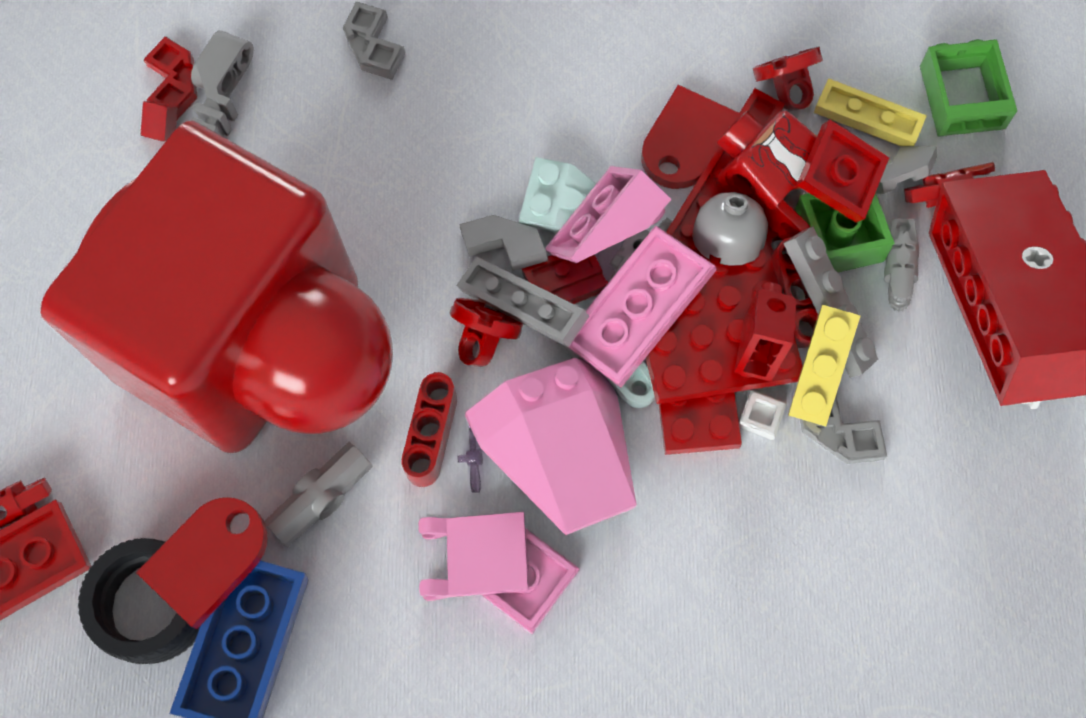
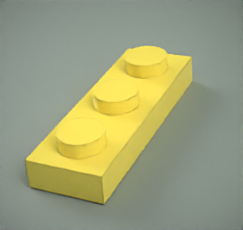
M829 78L814 110L815 114L899 146L915 145L927 115Z
M821 305L788 412L789 416L827 426L860 315Z

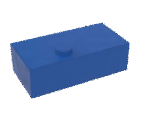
M260 560L257 566L200 626L169 714L183 718L264 717L309 581L305 573Z

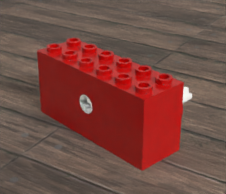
M1046 170L943 182L928 234L1000 406L1028 404L1030 409H1037L1040 402L1045 400L1085 396L1086 241L1078 234L1073 224L1072 214L1066 211L1059 197L1057 186L1052 184Z

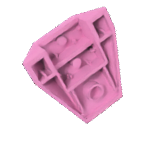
M572 358L507 380L465 412V417L480 448L565 535L636 507L618 396L607 378L586 361Z

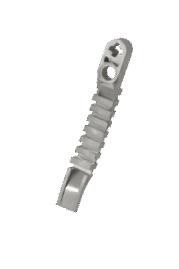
M218 30L198 57L191 72L192 83L204 89L207 97L204 104L198 102L194 104L192 109L199 116L200 120L194 117L192 120L221 136H228L232 130L227 119L235 121L238 116L229 97L252 61L254 47L250 41Z

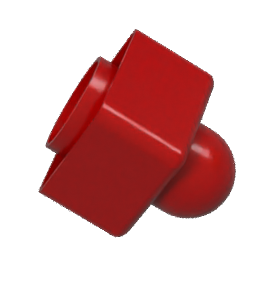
M193 120L186 121L177 127L138 177L121 188L105 204L88 228L77 253L47 289L40 308L43 320L113 383L226 453H237L246 449L267 422L288 431L304 434L331 432L355 422L365 415L382 395L389 380L393 363V344L389 326L375 302L358 288L356 273L324 196L315 188Z

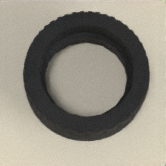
M136 538L121 542L119 545L105 551L103 555H100L99 559L95 560L92 567L89 568L84 581H82V587L79 591L80 595L78 596L80 622L83 624L82 627L90 640L110 656L135 664H155L179 656L187 648L191 647L196 640L199 628L191 627L178 613L175 614L171 623L156 636L142 641L130 640L124 637L115 627L112 609L116 592L123 581L138 568H141L166 541L152 538Z

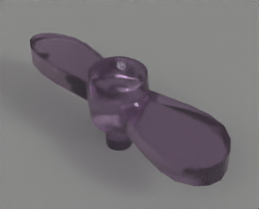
M469 425L470 450L466 451V455H458L457 460L458 463L467 462V465L470 466L471 492L480 493L481 481L478 465L483 464L481 449H477L476 438Z

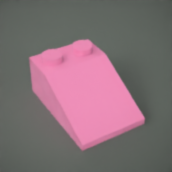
M610 166L545 250L550 255L577 263L657 223L665 213L664 208L671 198L642 170Z

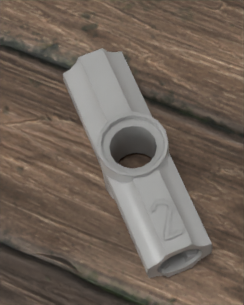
M348 442L320 469H312L301 477L293 488V494L264 521L267 528L288 548L314 522L323 520L335 512L343 502L344 494L373 467L372 464L356 446Z

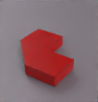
M165 36L143 59L149 68L166 78L146 100L147 102L177 106L178 120L197 99V89L191 81L194 58L190 51Z

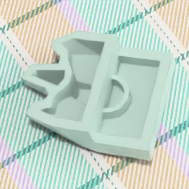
M536 157L521 209L519 223L540 230L554 232L555 237L596 183L572 164Z

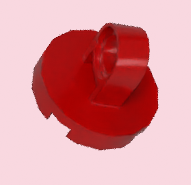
M818 46L799 51L797 54L768 61L752 69L756 82L773 78L778 100L785 104L784 109L789 111L807 108L814 97L808 67L823 61ZM793 85H797L802 92V98L798 104H795L790 98V90Z
M456 298L449 312L453 319L465 325L458 346V355L464 364L483 367L489 364L494 356L499 339L517 340L521 336L523 324L498 310L495 311L484 307L485 304L480 301L467 298ZM478 340L480 350L478 356L474 358L473 346Z

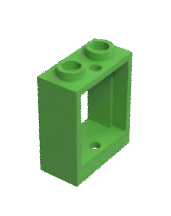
M976 39L967 43H940L928 47L921 62L920 70L937 136L1006 129L1018 110L998 40L983 41ZM980 67L989 101L950 106L941 71Z

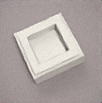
M751 390L739 421V428L774 440L787 403Z

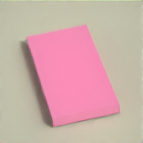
M655 226L588 307L586 312L590 317L567 348L622 388L716 272L715 265Z

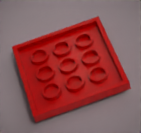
M765 242L764 248L760 250L759 256L754 261L743 265L720 264L721 258L710 254L708 259L699 251L696 252L715 265L716 272L646 357L656 404L798 382L803 364L795 337L793 345L772 382L734 373L743 321L757 290H760L763 284H778L768 243ZM760 339L759 345H764L768 343V341Z

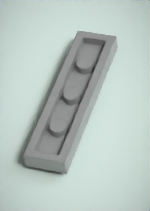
M813 226L799 232L783 243L818 314L821 305L859 315L843 288L839 273L834 270L826 254L823 240L818 237ZM860 320L845 365L850 378L863 374L878 360L875 346L872 340L867 337Z
M479 257L475 258L456 285L463 293L566 347L570 346L590 317L584 309Z

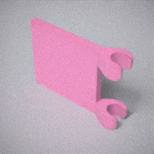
M524 512L456 518L425 517L419 520L418 530L424 539L431 540L447 536L448 580L424 579L420 581L419 593L423 596L424 600L435 601L449 597L529 591Z

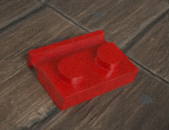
M595 254L577 263L550 255L547 257L548 261L522 268V274L526 281L572 304L599 295L608 284Z

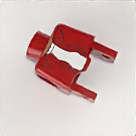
M746 111L717 141L732 157L730 162L719 172L717 182L726 193L736 192L756 200L765 212L768 225L783 240L793 237L799 232L810 228V225L783 199L791 190L802 189L796 184L817 136L788 111L779 112L764 126Z

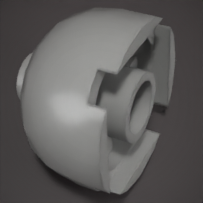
M736 192L721 193L710 198L700 208L692 233L694 245L708 259L710 254L721 258L720 264L743 265L754 261L759 256L760 250L764 248L768 234V222L763 208L756 200Z

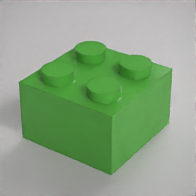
M810 193L800 195L795 212L810 227L813 226L818 237L823 240L826 254L835 271L839 273L885 261L895 243L876 193L865 219L857 223Z

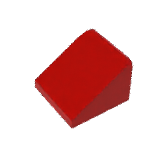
M143 101L140 136L166 142L176 129L178 107Z

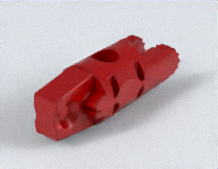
M990 162L929 175L923 178V184L904 188L905 202L914 204L926 201V208L936 207L943 182L974 179L973 176L990 174L995 172V164Z
M45 477L26 486L20 480L0 490V506L6 509V511L0 510V528L38 509L35 503L48 497L52 492V488Z

